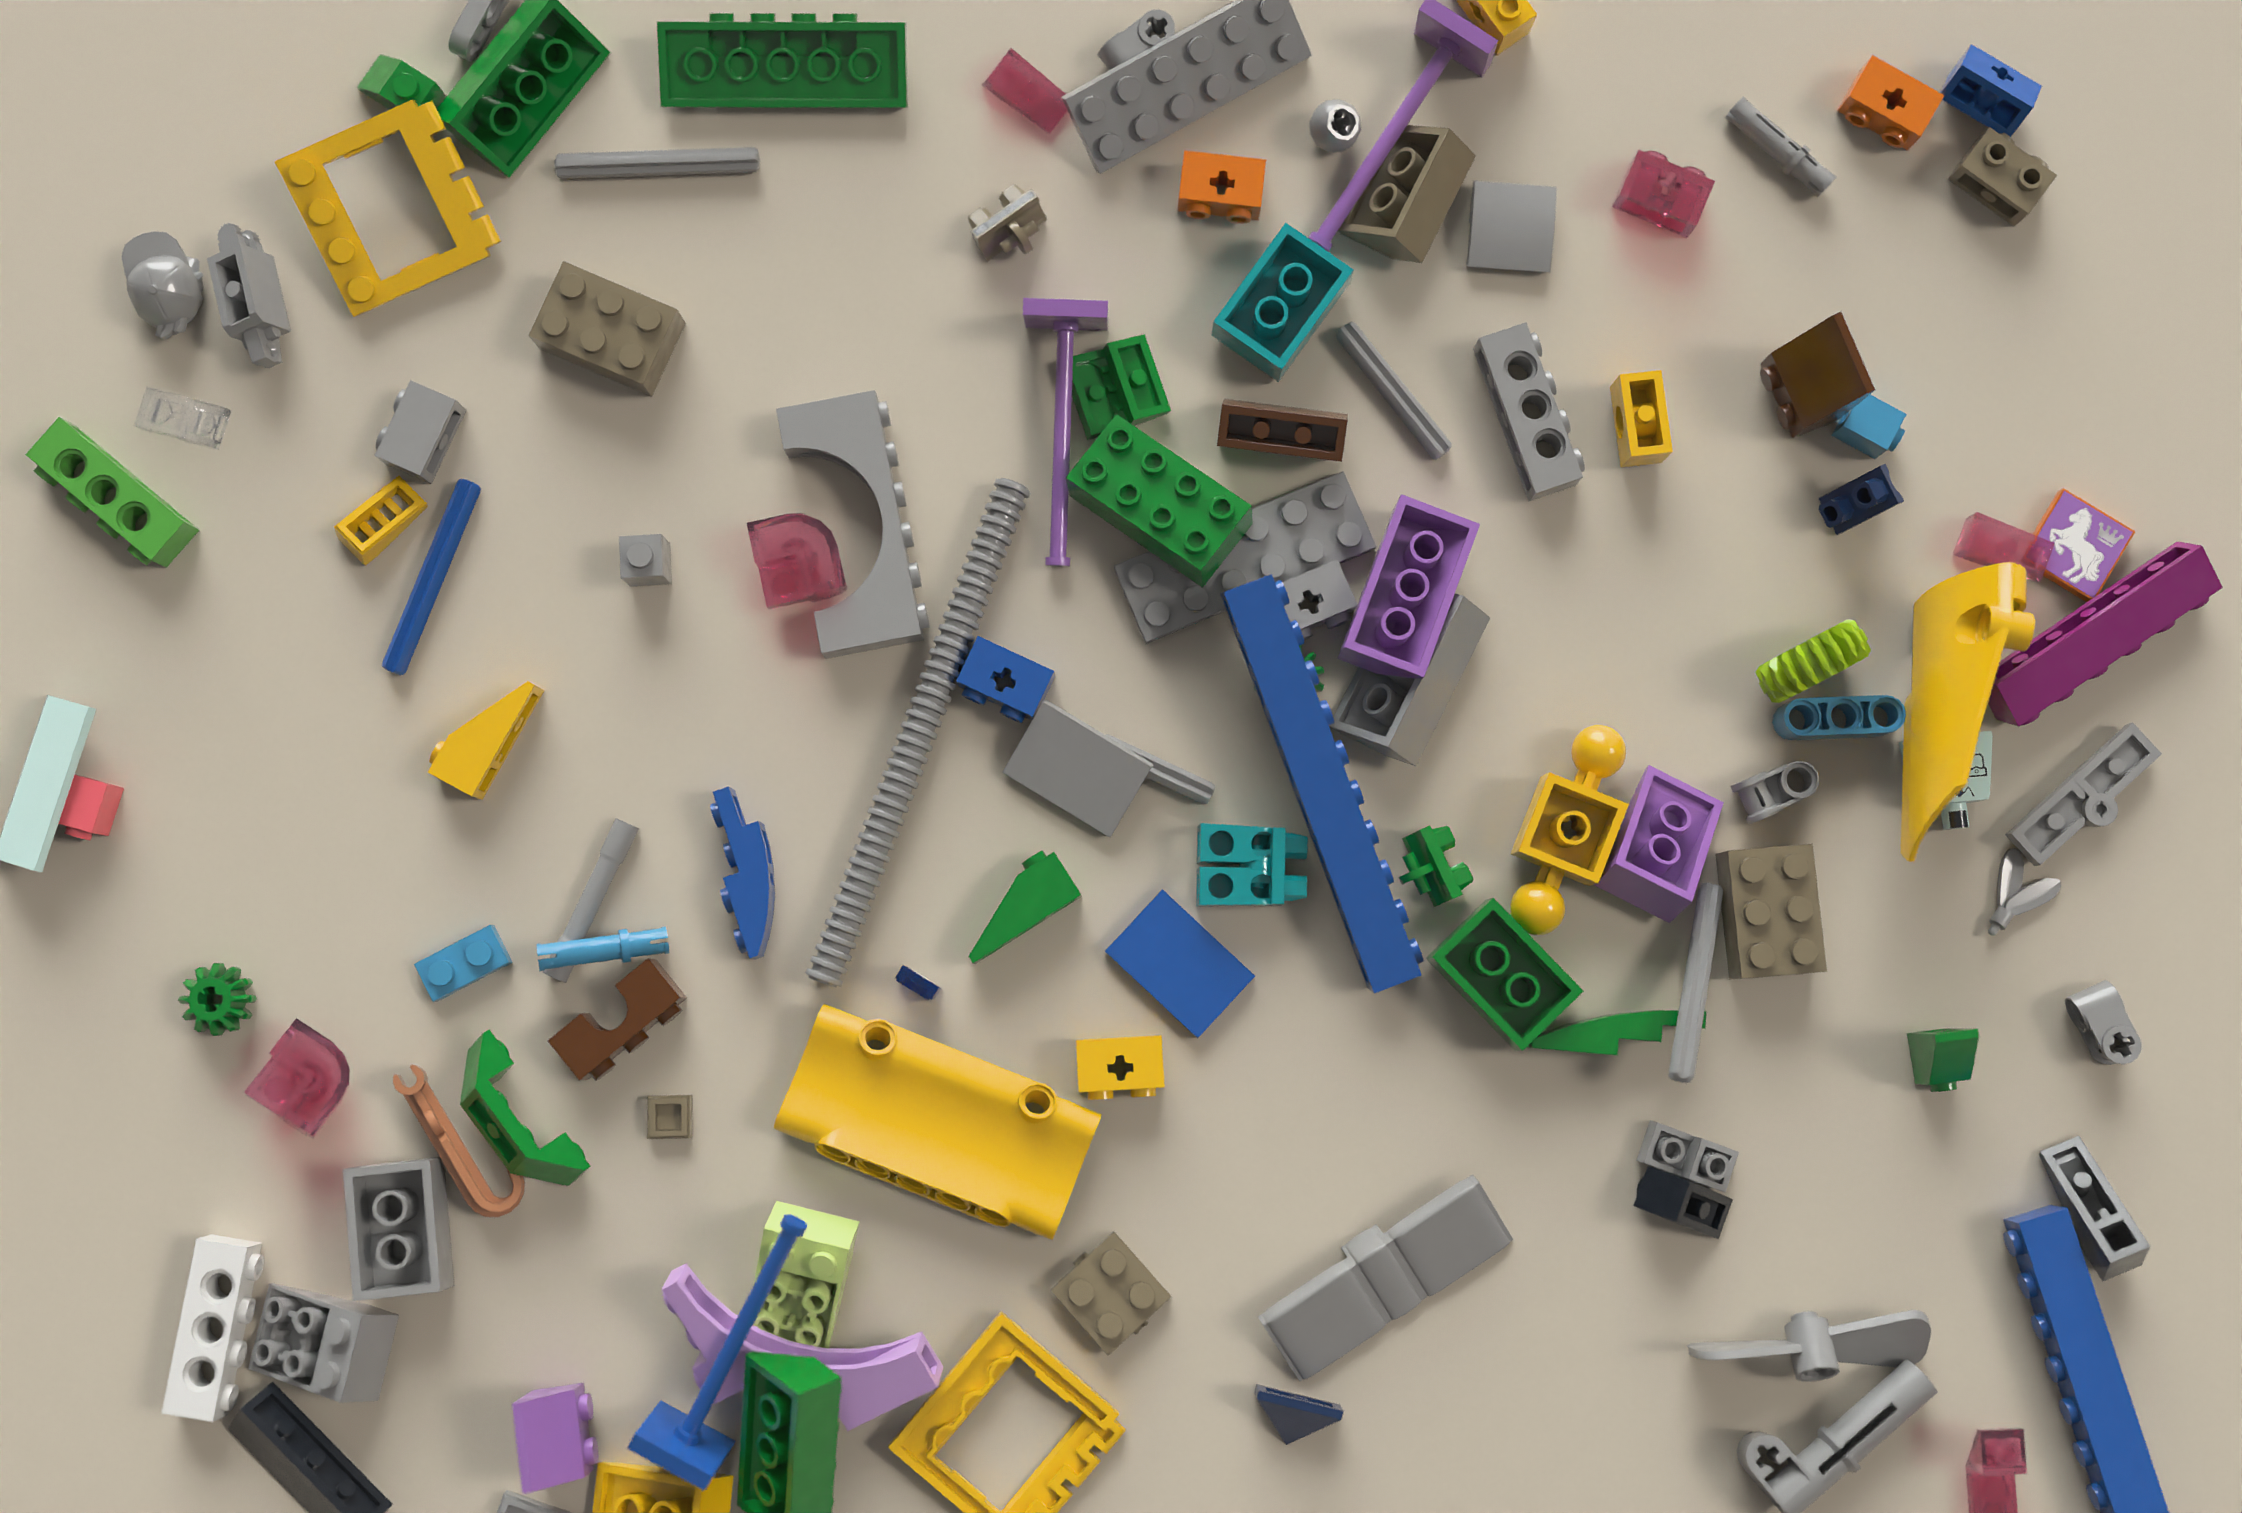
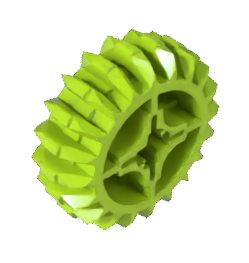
M1845 620L1760 665L1755 672L1760 681L1759 685L1771 702L1781 703L1867 658L1871 652L1867 642L1868 638L1855 620Z

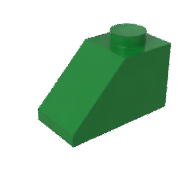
M382 54L378 56L357 86L360 91L389 110L410 100H415L417 106L433 101L437 109L446 98V95L435 81L403 60Z
M1944 1028L1907 1033L1915 1084L1930 1085L1931 1092L1956 1090L1957 1081L1971 1080L1979 1040L1978 1028Z

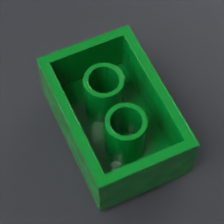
M1494 898L1485 900L1426 957L1434 968L1516 1051H1523L1584 992Z

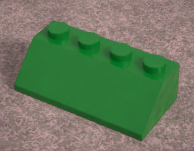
M525 0L437 107V111L446 129L454 137L503 175L510 178L611 52L558 0Z
M755 1351L745 1354L737 1506L746 1513H832L842 1385L841 1376L815 1357Z

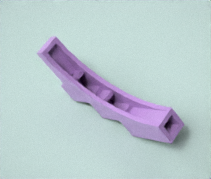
M686 1263L671 1271L661 1290L667 1308L672 1313L677 1314L685 1326L690 1344L695 1349L700 1350L692 1370L694 1371V1379L701 1389L738 1315L731 1312L713 1296ZM753 1325L714 1404L743 1390L745 1354L749 1352L815 1357L841 1376L842 1391L840 1394L839 1418L847 1431L937 1388L943 1365L923 1332L892 1343L859 1349L822 1348L792 1342L763 1331Z

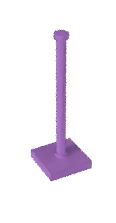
M1425 0L1419 8L1414 34L1437 48V51L1317 233L1312 231L1308 237L1328 252L1333 246L1330 241L1450 59H1454L1480 77H1483L1491 65L1498 40L1436 0Z
M1023 298L1025 327L1053 329L1054 332H1057L1050 557H1046L1045 566L1070 567V558L1066 557L1069 494L1066 476L1069 474L1074 333H1077L1078 330L1108 331V301Z

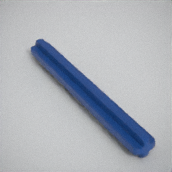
M459 479L456 483L383 659L382 667L387 671L404 675L408 669L481 492V487L472 481Z

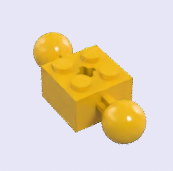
M1605 725L1589 726L1575 737L1571 748V755L1578 771L1574 781L1551 772L1546 773L1539 779L1510 853L1513 856L1540 866L1535 881L1522 885L1514 893L1510 904L1511 916L1528 934L1545 935L1554 931L1561 924L1565 915V902L1558 890L1564 876L1587 886L1599 883L1629 806L1625 802L1597 791L1602 778L1615 774L1622 767L1626 758L1624 740L1611 727ZM1570 820L1572 821L1571 829L1576 831L1577 834L1576 836L1566 838L1561 830V824Z

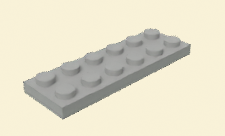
M1235 0L1061 98L1095 170L1101 174L1311 57L1312 54L1289 0Z
M1344 471L1253 508L1252 526L1203 588L1150 551L1114 565L1115 573L1145 643L1148 644L1225 612L1226 609L1220 596L1222 592L1270 574L1273 575L1275 582L1278 580L1284 582L1338 559L1341 564L1375 550L1376 544Z

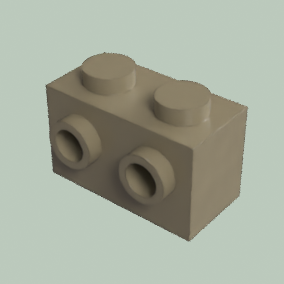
M1989 127L1975 141L1948 180L2015 227L2032 211L2057 175L2049 170L2048 165L2041 158L2028 155L2017 147L2010 136L2005 133L1999 134Z

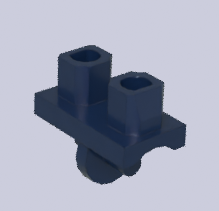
M1883 464L1818 498L1821 503L1818 510L1826 526L1829 528L1833 527L1836 535H1839L1904 502V499L1895 489L1890 479L1889 470L1886 464Z

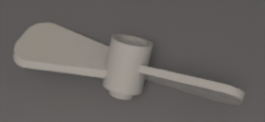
M1909 1310L1829 1327L1826 1318L1818 1317L1816 1312L1806 1311L1794 1314L1791 1317L1792 1321L1784 1326L1787 1340L1700 1342L1687 1346L1689 1355L1706 1360L1790 1354L1795 1378L1803 1382H1813L1836 1376L1840 1372L1838 1362L1898 1367L1907 1359L1915 1365L1925 1356L1928 1350L1931 1327L1927 1315L1918 1310Z

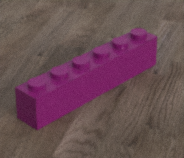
M2175 542L2032 639L2026 651L2016 650L2001 660L1988 699V705L1996 720L2018 727L2035 721L2040 716L2042 710L2055 702L2069 698L2074 693L2076 687L2088 679H2094L2104 674L2108 670V666L2122 656L2135 653L2141 648L2142 642L2156 633L2164 632L2173 627L2176 623L2175 620L2188 611L2198 609L2208 603L2209 597L2223 587L2203 546Z

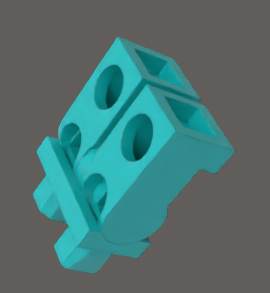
M1200 823L1197 826V864H1239V868H1197L1196 907L1281 906L1285 904V901L1307 898V876L1285 875V859L1306 860L1308 836L1286 833V828Z

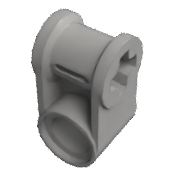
M1159 9L1151 10L1123 32L1109 39L1100 49L1098 56L1108 69L1111 70L1174 35V21L1165 11ZM1154 31L1160 35L1164 32V37L1161 39L1157 35L1150 37V33Z
M1796 761L1767 773L1766 771L1730 787L1733 792H1738L1747 811L1746 821L1749 825L1782 811L1784 807L1811 796L1817 790L1820 779L1813 765L1804 761ZM1791 770L1799 772L1804 779V787L1799 793L1794 792L1787 785V775Z
M2104 980L2065 999L2067 1012L2075 1026L2079 1029L2091 1056L2096 1061L2107 1065L2127 1064L2138 1058L2142 1046L2140 1037L2125 1011L2121 996L2109 981ZM2114 1038H2117L2120 1045L2114 1048L2115 1052H2111L2109 1046L2115 1042Z

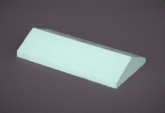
M47 695L0 834V861L42 873L96 712L95 708Z

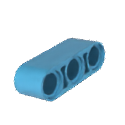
M1889 695L1799 698L1779 707L1773 715L1772 723L1776 733L1787 740L1875 738L1895 732L1902 727L1906 711L1900 700ZM1876 706L1884 709L1887 713L1888 720L1885 727L1880 726L1874 720L1873 711ZM1833 708H1838L1845 714L1846 724L1844 728H1839L1832 722L1831 712ZM1791 709L1798 710L1803 715L1805 722L1802 730L1796 729L1790 723L1789 713Z

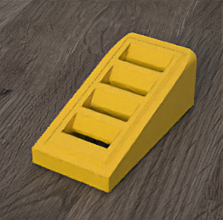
M397 476L336 524L334 529L338 539L366 566L384 551L428 505L400 476ZM396 494L409 506L404 511L392 500ZM384 506L395 516L392 521H389L380 512ZM371 518L382 527L378 532L367 523ZM359 530L368 538L364 543L355 536Z

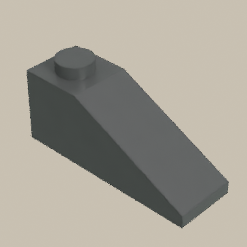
M2080 1136L2040 1151L2039 1156L2062 1207L2068 1208L2079 1244L2102 1282L2142 1266L2150 1245Z

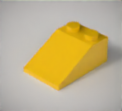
M598 1462L592 1513H730L734 1475L716 1473L704 1491L660 1466Z

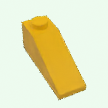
M527 681L449 734L445 742L440 741L432 751L429 758V763L432 765L428 773L472 797L483 800L544 690Z

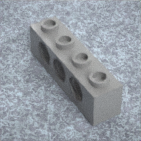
M1525 322L1480 337L1473 350L1528 501L1530 502L1576 486L1583 478L1581 472L1585 471L1583 457L1579 449H1573L1568 437V433L1571 431L1569 419L1563 409L1558 410L1553 396L1556 394L1555 381L1550 371L1544 372L1539 358L1542 356V347L1535 332L1530 334ZM1508 366H1521L1526 371L1527 379L1522 381L1513 379L1508 373ZM1522 404H1535L1540 409L1541 418L1530 419L1525 416L1522 411ZM1540 441L1550 443L1555 450V457L1545 458L1537 452L1536 443Z

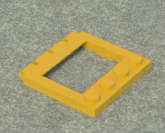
M410 100L274 161L353 317H357L490 257L488 248L501 242L489 215H484L475 220L471 216V213L482 209L484 205L470 176L456 181L452 177V174L465 169V166L451 138L446 137L437 142L433 138V135L446 130L433 101L417 106L415 100ZM400 132L457 247L442 254L437 252L400 269V273L381 281L324 165L342 157L348 159L383 143L384 138Z
M1000 1311L938 1387L935 1388L893 1438L888 1448L963 1513H1058L1073 1495L1063 1484V1481L1067 1479L1079 1488L1101 1462L1100 1458L1090 1450L1093 1445L1107 1454L1125 1433L1126 1429L1115 1420L1119 1415V1411L1004 1312ZM1019 1357L1035 1371L1034 1375L1064 1401H1071L1083 1414L1002 1511H1000L987 1500V1497L955 1469L952 1470L936 1454Z

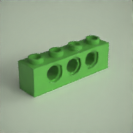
M61 417L56 419L25 454L38 465L33 471L39 477L54 487L58 483L69 491L65 498L84 513L89 509L100 517L96 524L113 538L117 539L121 535L131 543L127 550L145 565H149L153 561L167 568L199 532L197 527L77 426ZM84 461L85 469L83 473L74 478L75 467ZM115 487L116 496L114 500L105 504L106 493ZM147 513L146 525L141 530L136 531L135 524L137 519L142 514Z

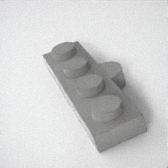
M2134 723L2126 724L2016 824L2006 836L2034 866L2041 865L2081 829L2084 823L2091 827L2111 824L2118 814V806L2114 797L2162 753Z

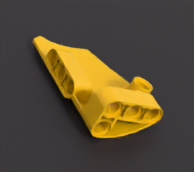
M1998 563L1960 573L1931 587L1913 605L1911 692L1907 696L1904 705L1906 717L1903 741L1900 854L1909 862H1914L1920 843L1933 821L1944 807L1967 785L1982 720L2003 648L2024 652L2032 641L2035 627L2034 616L2031 613L2023 612L2027 606V572L2019 564Z

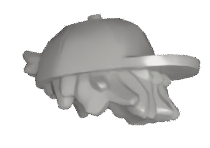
M154 231L134 237L125 244L122 253L129 298L137 314L144 321L157 328L155 335L161 339H169L172 335L185 332L187 324L193 320L199 306L202 305L203 298L201 292L204 286L202 281L203 274L199 272L200 261L186 256L178 241L166 232Z

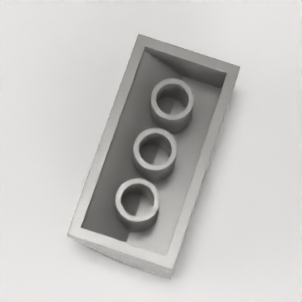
M1454 594L1424 678L1417 679L1376 674L1358 667L1333 716L1335 723L1329 725V727L1387 757L1417 766L1490 617L1465 596Z

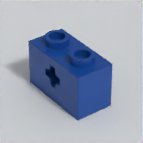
M1971 44L1948 75L1940 93L1945 95L1942 100L1988 128L1991 127L1999 134L2005 133L2011 137L2033 109L2042 86Z
M977 636L956 682L959 687L964 689L961 694L963 697L983 706L989 700L1002 707L999 712L1000 714L1022 723L1024 718L1029 720L1034 718L1055 678V672ZM1006 673L1011 674L1010 678L1015 685L1014 688L1005 687L1002 692H999L997 683L994 681L995 677L1004 678Z

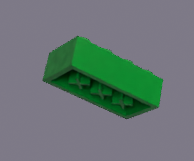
M1117 414L1066 476L1070 497L1202 588L1253 524L1252 505Z

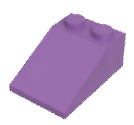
M1649 765L1645 769L1629 802L1599 883L1594 884V886L1668 923L1672 922L1693 901L1724 802Z

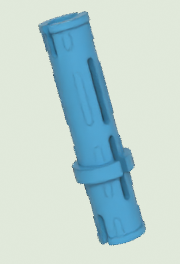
M666 926L628 933L627 929L618 930L616 935L536 944L538 956L556 954L553 958L538 959L539 971L621 959L622 963L631 962V957L662 953L669 954V942L650 944L651 940L668 938Z

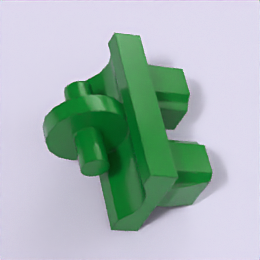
M1429 825L1402 838L1409 854L1402 857L1409 873L1398 878L1402 885L1413 880L1419 894L1422 895L1427 892L1434 907L1463 895L1461 890L1473 882L1474 878L1464 862L1450 867L1443 852L1455 847L1456 841L1448 826L1432 829Z

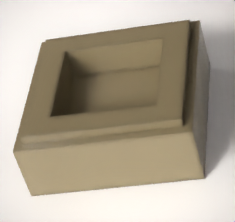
M692 1095L647 1096V1139L692 1138Z

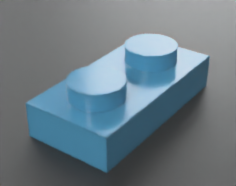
M488 925L414 965L432 1002H438L513 962L495 925Z

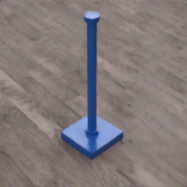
M785 1214L780 1222L782 1230L688 1415L660 1400L634 1433L627 1447L630 1451L704 1491L729 1456L736 1441L703 1422L797 1238L804 1236L808 1228L807 1223L795 1215Z

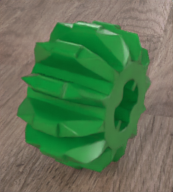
M213 963L210 970L206 967H199L195 970L197 981L186 979L182 982L185 988L190 991L189 996H180L178 999L179 1003L189 1004L190 1006L184 1012L182 1018L184 1020L196 1019L194 1030L197 1032H205L209 1029L212 1036H222L225 1028L230 1032H236L240 1029L239 1018L250 1019L253 1016L250 1010L245 1008L246 1003H254L257 1000L255 995H248L245 992L251 987L253 981L250 978L240 979L241 969L232 966L226 970L223 963ZM222 995V1004H213V996Z

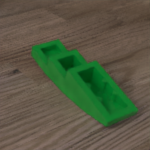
M1649 1010L1618 1013L1568 1023L1541 1033L1527 1047L1618 1055L1619 1039L1662 1042L1663 1025L1676 1026L1679 1011ZM1704 1011L1702 1028L1706 1029L1707 1011Z

